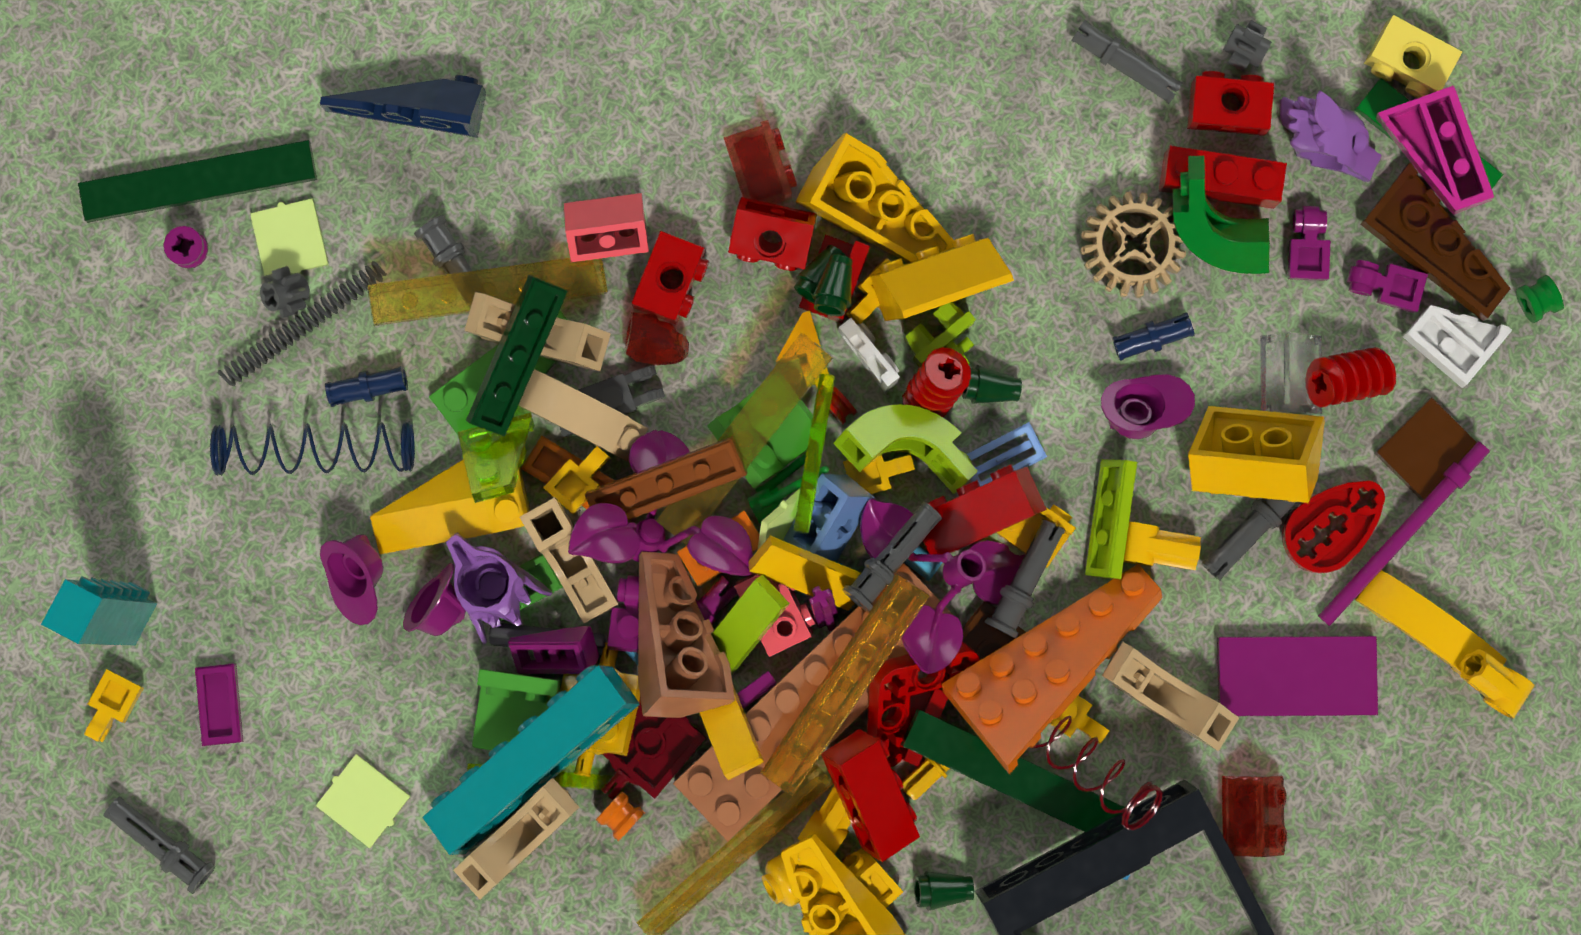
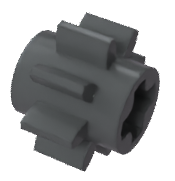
M1250 20L1246 28L1236 24L1223 48L1224 51L1231 54L1228 64L1242 71L1247 68L1248 64L1258 68L1272 41L1264 38L1267 28L1253 20Z
M285 266L273 270L272 274L263 277L265 283L260 288V297L268 310H279L281 318L297 314L298 310L306 308L304 301L308 299L310 289L307 280L302 274H291L289 267Z

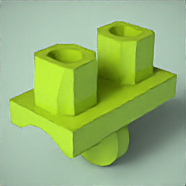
M951 302L940 306L932 314L945 329L937 338L934 339L922 324H919L905 336L906 342L915 354L913 361L919 368L933 350L941 347L952 348L961 353L968 364H970L964 354L974 346L973 342L968 337H965L957 345L953 341L971 327L976 318L970 311L964 314L959 307Z

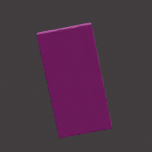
M1377 636L1217 637L1218 702L1236 716L1378 715Z

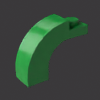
M1188 156V172H1180L1181 189H1173L1174 223L1183 243L1198 258L1222 270L1244 274L1269 273V218L1238 219L1218 212L1209 203L1205 194L1204 156Z

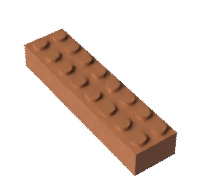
M904 563L894 574L896 579L892 587L886 586L872 603L873 609L871 612L868 613L858 606L745 714L764 762L728 780L724 776L713 746H711L673 783L727 842L868 708L870 675L875 666L887 659L908 654L900 634L901 623L905 614L918 605H927L935 610L940 600ZM946 607L944 608L943 613L952 614Z

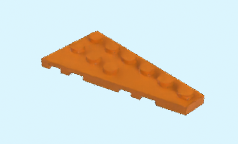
M1137 564L1122 573L1121 579H1112L942 683L943 693L1008 774H1010L1018 765L1017 760L1027 748H1033L1041 739L1040 733L1053 719H1058L1096 675L1095 670L1106 658L1109 660L1118 650L1117 645L1129 631H1134L1162 599L1161 588Z

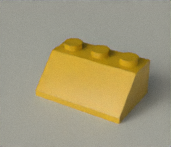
M973 233L952 240V249L940 252L938 246L917 252L915 253L917 261L904 265L902 258L879 265L881 273L870 277L884 321L905 319L1014 281L1012 273L990 239L976 240Z
M1208 406L1188 453L1192 491L1309 503L1318 480L1325 425L1324 416Z

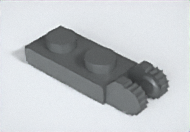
M654 365L633 371L625 376L622 373L578 389V391L624 415L636 412L638 407L665 397L662 388H655L632 398L628 387L630 384L648 380L656 375ZM560 427L564 438L573 435V433Z

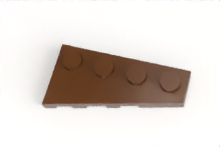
M1410 162L1360 225L1417 270L1428 274L1427 278L1484 321L1489 318L1511 288L1481 250L1475 249L1463 234L1466 231L1457 220H1452L1439 202L1441 200L1431 188L1428 190L1417 176L1419 172Z

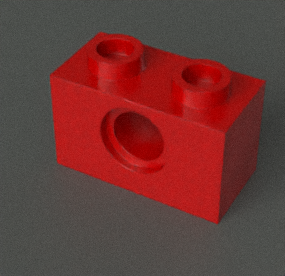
M1218 71L1202 72V76H1196L1191 82L1187 129L1265 136L1271 129L1274 83L1264 82V77L1259 75H1242L1239 80L1225 78V73ZM1232 94L1236 96L1240 102V109L1236 111L1226 109L1222 104V95Z
M741 197L736 210L728 253L736 254L738 259L745 262L755 263L763 260L775 263L777 268L786 271H795L798 268L805 270L817 213ZM769 230L775 231L781 236L782 240L778 243H770L765 240L762 233Z
M660 231L631 303L633 308L677 325L680 316L687 319L695 299L689 293L695 280L702 282L709 264V260L704 259L705 248ZM676 270L683 275V282L678 288L668 289L662 285V276L667 271Z

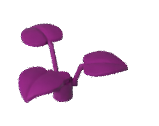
M653 430L639 437L633 443L629 452V462L633 471L637 473L687 454L690 451L684 442L675 435L663 430ZM600 503L589 507L579 517L572 530L568 553L571 555L586 556L602 562L624 563L630 559L639 562L641 552L657 553L660 550L665 553L670 546L693 535L687 544V548L691 556L703 566L731 575L750 576L753 574V572H750L748 561L753 557V551L746 530L738 522L723 516H710L703 521L701 528L691 526L665 540V531L662 524L654 519L657 509L648 512L646 519L636 525L635 523H628L627 516L620 507L613 504Z
M874 499L866 502L861 515L860 532L863 545L871 558H877L897 532L912 517L913 513L903 506L893 503L879 502ZM981 541L954 557L949 552L943 555L912 553L908 557L910 561L943 562V578L951 586V589L937 604L935 610L927 605H918L909 610L902 620L900 634L903 645L921 671L932 674L944 669L956 657L962 645L963 629L961 622L956 616L943 613L945 606L956 594L961 592L962 588L970 584L973 585V590L979 598L990 604L998 605L1002 597L1000 590L1005 585L1010 586L1025 554L1016 555L1009 550L1008 545L999 542Z

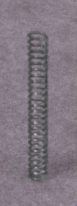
M372 261L371 265L375 272L369 266H365L369 277L362 270H359L362 281L356 275H352L356 286L349 279H346V284L350 291L343 284L339 285L344 296L336 288H333L337 300L330 293H327V298L331 305L323 297L320 298L325 310L317 302H314L319 315L310 306H308L307 310L312 319L305 311H301L306 324L299 316L295 315V320L300 329L292 320H288V324L294 334L283 324L282 329L287 338L279 329L275 330L281 343L273 334L269 333V338L275 348L266 338H263L262 341L268 352L260 343L256 342L262 357L253 347H250V352L256 362L247 352H243V355L249 366L240 356H237L243 371L234 361H231L230 364L237 376L228 366L224 365V369L231 381L221 370H218L217 373L230 386L236 385L235 380L242 382V376L248 377V371L255 373V367L261 368V362L267 364V357L274 359V353L280 355V348L287 350L286 343L293 346V339L295 341L300 340L299 334L306 337L305 329L308 332H312V325L319 328L318 320L321 323H325L324 315L327 318H331V311L334 314H338L337 307L344 309V303L351 305L350 298L357 300V294L363 296V289L370 291L369 284L376 287L375 279L378 282H383L382 275L386 276L387 273L375 261Z

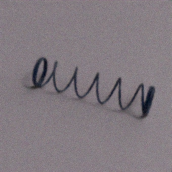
M404 421L402 424L401 459L403 468H399L393 458L385 425L381 422L378 425L371 460L367 468L363 469L359 466L348 426L344 422L341 426L334 461L327 470L322 467L319 461L311 428L307 423L304 428L301 449L296 465L292 470H287L281 460L274 429L270 424L267 429L263 455L255 471H250L243 459L236 427L234 425L231 427L227 448L224 428L221 425H215L210 439L212 470L217 476L224 474L234 436L237 453L244 469L250 475H255L261 469L266 458L271 434L274 451L281 468L287 474H292L297 470L301 462L308 432L311 449L318 467L324 473H329L334 469L338 461L345 431L348 447L355 466L365 473L374 462L382 429L387 452L393 466L399 472L404 470L411 472L414 467L415 458L413 425L410 421ZM218 440H219V458H218Z

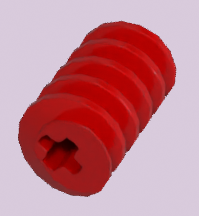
M941 347L933 350L909 381L906 391L902 395L903 405L921 407L944 417L969 385L971 369L967 360L961 353L952 348Z
M1377 347L1330 355L1328 357H1319L1313 360L1307 369L1305 378L1306 390L1309 399L1318 407H1328L1329 405H1338L1342 402L1347 403L1354 400H1363L1367 397L1388 395L1396 385V370L1390 356L1384 350Z

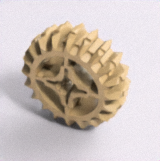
M1126 192L1123 195V205H1121L1116 196H1111L1108 200L1111 211L1106 206L1099 204L1095 210L1101 220L1093 216H1089L1086 220L1087 225L1095 231L1086 230L1081 234L1083 240L1092 242L1091 245H1085L1080 249L1081 254H1093L1094 258L1084 264L1085 269L1089 270L1098 266L1100 271L1095 274L1093 280L1097 283L1104 276L1108 277L1110 281L1105 287L1107 292H1111L1116 283L1121 284L1119 291L1121 297H1126L1130 286H1133L1136 298H1141L1144 295L1145 284L1151 294L1157 293L1159 287L1156 279L1167 286L1172 282V279L1166 270L1176 274L1181 270V266L1172 259H1184L1186 257V251L1175 248V245L1183 244L1179 235H1174V231H1176L1175 223L1172 222L1170 224L1167 220L1173 214V208H1167L1162 214L1157 210L1162 203V199L1156 198L1151 206L1146 205L1148 197L1147 193L1143 192L1139 195L1137 203L1133 202L1131 192ZM1124 215H1138L1150 220V222L1142 228L1136 229L1130 227L1125 221L1121 223L1117 218ZM1106 226L1113 231L1112 236L1118 245L1117 252L1109 260L1104 254L1102 245ZM1158 230L1161 232L1164 240V255L1160 264L1155 260V254L1150 248V238ZM1144 233H1147L1141 241L1142 244L1138 247L1143 249L1141 253L1134 249L1120 257L1126 249L1125 246L1128 244V241H1125L1126 237L1132 241L1136 237L1139 238ZM1133 261L1142 268L1146 267L1150 272L1143 275H1129L1116 268L1124 262Z

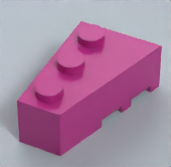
M1454 85L1377 113L1376 120L1453 215L1492 201L1494 194Z

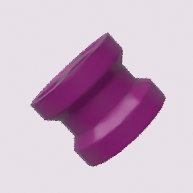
M179 226L170 230L163 243L164 252L168 259L180 267L187 269L196 268L207 258V241L204 236L191 227Z

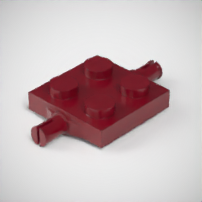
M640 697V705L637 709L627 756L613 753L602 754L610 761L616 771L604 787L601 788L602 792L607 794L612 786L617 783L608 795L609 798L614 800L629 782L640 786L656 799L706 737L690 724L687 716L681 718L643 716Z

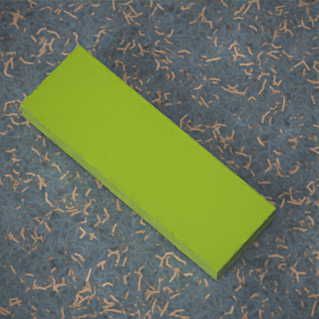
M1101 459L1085 575L1121 579L1137 462Z
M761 575L752 582L711 634L719 652H725L730 663L731 675H733L790 604L764 575Z

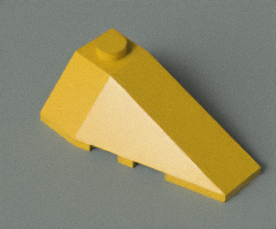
M843 133L812 168L795 201L811 212L817 213L818 216L898 258H902L907 263L917 261L915 253L931 247L938 246L940 252L953 248L951 242L953 238L929 210L924 209L910 192L911 189L903 180H899L887 166V161L882 155L847 133Z
M514 442L474 451L460 462L440 472L421 486L372 514L370 520L379 555L445 543L456 533L466 539L523 527L524 524L520 516L531 511Z
M815 834L782 850L781 856L794 897L798 898L803 918L801 923L804 933L808 932L809 935H905L885 906Z

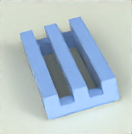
M1028 422L968 453L967 455L972 461L1025 433L1029 439L975 467L978 472L970 479L971 482L978 480L980 486H983L993 481L990 477L981 482L978 475L1032 447L1036 454L1013 465L1014 471L1026 466L1029 467L1046 458L1047 455L1031 424Z

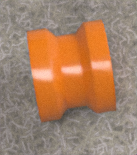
M622 791L597 817L596 821L600 825H607L613 830V837L619 842L646 812L640 807H633L628 802V796Z

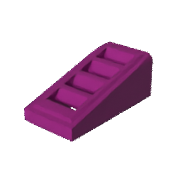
M590 626L570 627L510 637L508 641L518 674H580L586 668L595 665L599 658V652ZM528 650H533L535 660L530 659ZM544 650H548L549 657H546Z

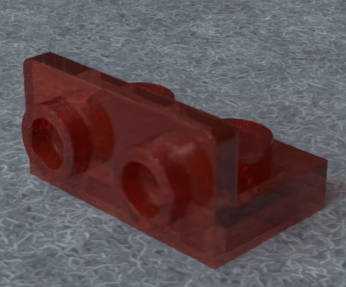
M765 120L760 122L758 127L724 137V143L742 197L771 204H778L792 199L791 188L797 187L791 165L783 166L779 151L785 150L778 127L771 129L769 121Z
M1222 776L1223 837L1233 856L1272 857L1284 855L1287 842V831L1284 826V805L1287 794L1283 776Z

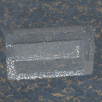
M1291 332L1260 336L1261 411L1303 415L1322 414V407L1314 405L1309 399L1305 383L1306 372L1310 363L1316 358L1322 357V336Z

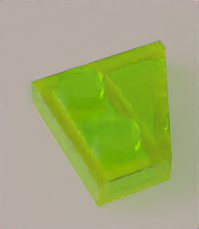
M531 412L513 417L505 437L480 427L457 432L475 503L514 493L518 480L517 471L523 464L527 452L525 448L529 431L533 432L535 427Z

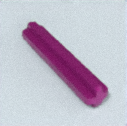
M816 586L812 589L814 597L810 598L809 601L817 627L820 629L826 626L829 632L833 631L836 628L834 621L839 619L832 591L830 589L822 591L819 586Z

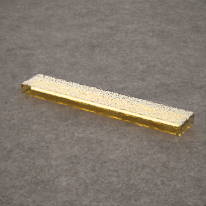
M570 258L368 285L367 291L373 326L466 314L470 312L475 292L516 305L529 274L566 289L568 293L564 300L603 295L608 292L603 261L601 258L571 262Z
M800 333L718 441L733 436L745 467L748 469L834 357L804 333ZM740 478L668 505L656 521L674 536L691 526L701 528L703 521L715 512ZM691 535V536H689V537H687V538H685V539H683V540H681V541H682L685 545H687L688 542H689V540H690V538H691L693 535Z
M896 573L891 583L887 586L760 772L789 795L793 796L930 597L928 594Z
M817 764L814 765L637 921L638 926L647 935H663L833 785V781Z

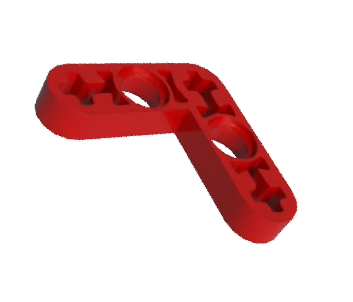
M962 642L959 652L948 666L938 672L928 674L924 678L918 679L921 669L909 654L882 661L871 672L867 733L873 737H880L886 744L890 756L887 758L890 767L899 764L908 749L900 744L909 727L910 696L942 688V683L980 661L977 653L967 644ZM896 707L893 717L887 721H881L883 713L888 708Z

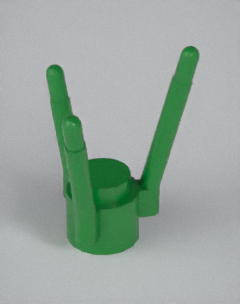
M808 450L770 481L755 488L757 493L747 497L760 525L764 518L780 506V503L785 500L784 497L800 489L802 486L804 487L815 481L821 474L829 472V467L825 465L780 490L776 487L815 455L813 450Z

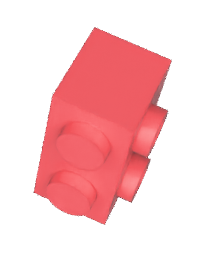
M641 193L564 203L565 232L571 262L649 252L647 226Z
M753 573L736 582L734 587L740 598L760 575ZM768 579L790 603L761 639L766 653L770 657L812 637L813 630L811 626L815 625L816 621L808 604L800 605L794 593L795 589Z

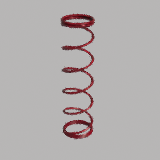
M1071 716L1064 717L1055 726L1049 741L1035 745L1033 748L1047 745V761L1052 768L1062 770L1074 767V785L1079 790L1088 792L1101 788L1100 802L1104 811L1111 814L1123 812L1122 825L1127 830L1141 828L1158 810L1162 801V790L1157 785H1153L1152 781L1146 782L1130 799L1125 808L1116 811L1108 809L1103 801L1105 786L1113 781L1123 770L1125 759L1118 760L1111 767L1101 785L1094 788L1081 787L1076 778L1077 766L1095 750L1098 738H1091L1083 746L1075 763L1062 767L1055 765L1050 759V745L1069 728L1072 718ZM1069 719L1063 730L1054 737L1058 728ZM1095 741L1091 749L1082 757L1087 747ZM1122 763L1117 772L1109 778L1115 768ZM1155 790L1156 797L1150 809L1141 819L1129 825L1128 819L1133 808L1149 792Z

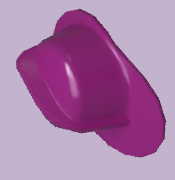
M1169 374L1115 381L1105 388L1101 396V409L1109 420L1110 429H1115L1124 437L1137 440L1149 437L1158 429L1181 424L1191 416L1195 407V394L1190 385L1181 378Z
M364 534L357 535L344 542L336 540L326 541L321 546L320 557L335 605L350 622L358 625L369 624L375 619L378 610L374 587L383 574L384 566L382 559Z
M449 563L437 577L430 580L420 589L405 613L403 629L408 632L417 629L432 636H440L465 618L466 610L457 599L454 586L450 582L454 571V564Z

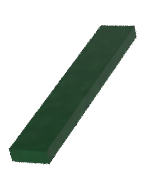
M305 140L79 182L78 187L84 221L90 223L317 180L311 142Z
M919 709L916 710L900 744L1084 832L1120 814L1105 812L1101 807L1100 795L1092 791H1081L1073 782L1025 759L1019 758L1017 760L1018 765L1008 774L980 738ZM1103 797L1104 804L1108 809L1116 811L1125 808Z

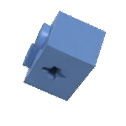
M821 474L785 535L784 540L837 562L861 521L862 511L866 502L875 497L848 475Z

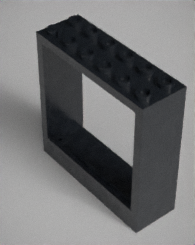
M1184 779L1162 791V801L1158 810L1141 828L1136 830L1124 828L1122 825V812L974 891L997 935H1022L1021 932L1150 864L1152 857L1202 831L1256 935H1274L1199 789ZM1156 794L1133 808L1128 819L1129 825L1137 822L1146 814L1153 804Z

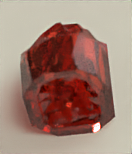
M631 312L625 339L624 353L637 362L654 365L676 364L688 356L689 342L686 336L679 333L671 323L660 321L655 314Z

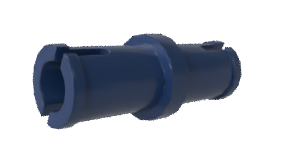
M1185 312L1182 315L1156 324L1153 321L1144 323V328L1117 337L1114 336L1112 341L1118 358L1122 361L1125 358L1153 349L1154 353L1161 351L1163 345L1187 337H1193L1195 333L1189 315Z
M403 366L372 374L368 371L359 372L358 377L325 383L326 396L331 407L362 399L365 402H371L375 400V396L408 390L407 376Z

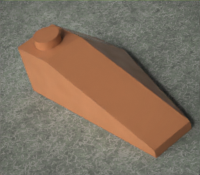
M641 552L639 555L638 682L643 716L681 718L728 705L735 700L730 663L725 652L720 653L711 635L714 629L710 620H704L695 600L697 593L678 554Z

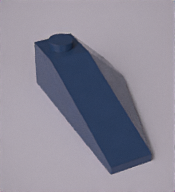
M455 75L454 80L437 79L322 96L320 106L326 112L478 138L486 91L483 85H478L477 79L469 76Z

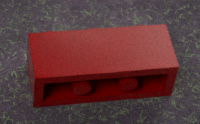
M1171 145L1164 153L1159 192L1173 194V189H1181L1180 172H1188V156H1204L1205 194L1207 199L1274 209L1282 202L1287 163Z
M1012 464L992 472L990 476L993 481L983 486H980L978 480L956 489L959 497L947 502L945 497L941 496L928 502L927 504L934 508L942 517V520L935 525L923 540L929 554L943 555L946 552L953 553L1047 510L1028 467L1026 466L1014 471Z
M858 729L821 753L862 850L877 860L884 862L920 838L914 823L917 821L916 813L910 804L904 800L901 790L904 788L898 774L891 769L887 760L890 756L889 750L880 737H873Z

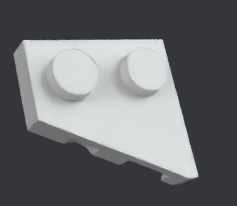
M1430 305L1402 337L1463 388L1511 333L1512 329L1502 324L1494 326L1479 322L1478 318L1465 314L1455 315L1447 309Z
M852 318L839 326V334L882 391L886 393L897 385L900 379L898 375L899 369L887 353L882 355L874 346L873 342L876 339L863 322L857 325Z

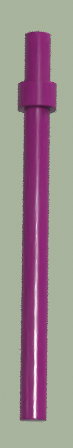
M1478 441L1458 464L1453 462L1443 473L1445 478L1323 609L1318 617L1330 626L1456 488L1462 489L1472 478L1469 474L1490 453V450Z

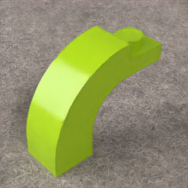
M897 404L873 409L855 420L833 443L859 472L884 453L892 451L910 453L925 462L953 494L957 492L956 489L964 486L978 472L972 465L969 456L953 444L962 433L945 418L917 406Z

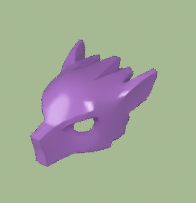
M1321 90L1317 93L1316 99L1299 96L1297 98L1298 101H1293L1282 97L1280 101V119L1282 125L1294 133L1293 138L1290 140V145L1294 148L1297 157L1310 160V165L1314 167L1343 172L1364 182L1371 180L1382 155L1369 146V133L1359 116L1351 110L1338 106L1330 96Z
M458 533L454 534L446 542L455 563L454 589L457 599L469 614V618L475 626L482 644L487 643L482 620L492 628L502 626L499 618L507 620L517 627L522 624L520 602L526 605L531 603L525 585L546 596L552 594V591L542 582L493 548L472 546Z

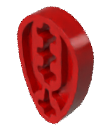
M1370 480L1348 482L1313 495L1309 503L1303 502L1295 507L1286 518L1282 530L1283 546L1290 560L1305 571L1320 574L1333 572L1347 565L1364 547L1379 522L1385 502V494L1382 487ZM1359 489L1363 492L1373 491L1374 496L1371 498V502L1374 505L1372 508L1365 505L1351 512V507L1360 499ZM1329 514L1334 517L1340 515L1344 517L1345 520L1341 524L1344 531L1342 533L1338 530L1330 532L1326 536L1329 541L1327 546L1324 543L1314 545L1311 549L1314 554L1312 558L1308 555L1298 556L1297 551L1301 548L1298 544L1299 539L1304 542L1312 540L1315 537V532L1312 530L1315 526L1318 529H1323L1330 524Z

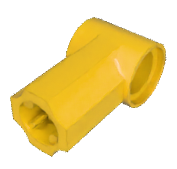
M1129 522L1124 562L1144 566L1158 564L1196 570L1201 549V537L1159 530L1160 527Z
M1480 649L1471 654H1466L1459 665L1461 668L1460 677L1485 696L1483 701L1511 719L1515 718L1535 687L1526 677L1503 666L1487 652Z
M835 785L820 810H815L797 838L801 841L815 834L834 855L848 835V827L851 824Z

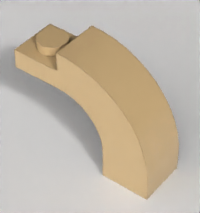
M475 292L464 331L499 344L515 305ZM556 318L540 357L600 371L611 333L584 323Z
M535 369L518 405L629 462V452L633 443L639 437L645 435L648 430L647 427L630 419V417Z
M555 497L520 516L535 546L548 561L584 624L619 605L595 560L590 557L568 553L574 524Z
M1124 642L1111 658L1109 665L1102 674L1117 689L1217 751L1220 750L1239 719L1238 716L1222 704L1177 679Z
M554 778L550 779L453 871L481 900L580 807L571 798L566 789L561 787Z

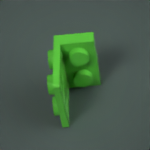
M781 372L773 374L740 403L716 417L707 425L718 441L731 436L734 437L748 472L745 478L753 488H756L777 474L825 435V430Z
M479 669L477 685L481 686L472 746L478 749L492 750L504 741L510 742L519 734L517 729L524 721L533 716L539 717L549 708L547 703L560 692L562 680Z

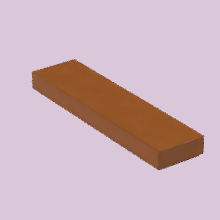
M731 436L587 491L585 497L589 507L600 503L613 504L623 509L627 520L744 477L748 472L734 437Z

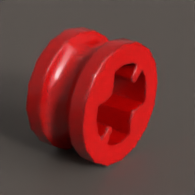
M835 386L831 389L830 397L826 398L823 396L820 399L824 407L841 425L846 423L848 415L854 416L857 413L854 406Z

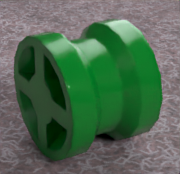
M1548 275L1538 278L1533 286L1524 285L1516 289L1517 300L1525 316L1532 323L1542 320L1545 313H1556L1564 309L1561 293L1555 282Z

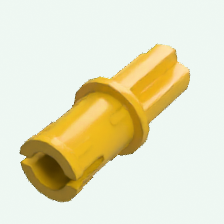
M925 757L926 759L902 781L904 786L902 790L911 799L917 800L941 776L946 778L948 776L946 772L950 768Z

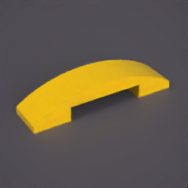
M1383 570L1376 575L1355 599V601L1383 621L1391 623L1446 662L1459 675H1461L1459 665L1465 655L1471 654L1477 649L1487 652L1502 665L1507 661L1497 650L1457 619Z

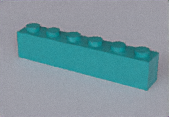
M83 576L80 577L79 581L65 579L41 625L77 644L135 646L157 603L148 599L151 592L132 582L125 583L114 580L109 582L102 578L101 580L93 577L88 579Z
M592 665L586 668L577 676L576 680L578 683L568 692L564 690L553 696L548 701L547 706L549 708L539 717L533 716L524 721L518 727L519 734L510 742L504 741L494 747L489 752L490 759L481 767L475 766L469 769L460 777L461 784L452 792L446 791L431 802L432 809L422 818L449 855L466 854L526 803L550 779L555 778L640 705L613 667Z

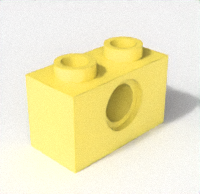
M1393 15L1385 23L1364 64L1372 67L1371 73L1376 77L1382 78L1385 81H1392L1394 79L1406 86L1405 90L1407 93L1420 98L1444 88L1462 51ZM1403 53L1414 54L1419 60V69L1408 68L1403 62Z

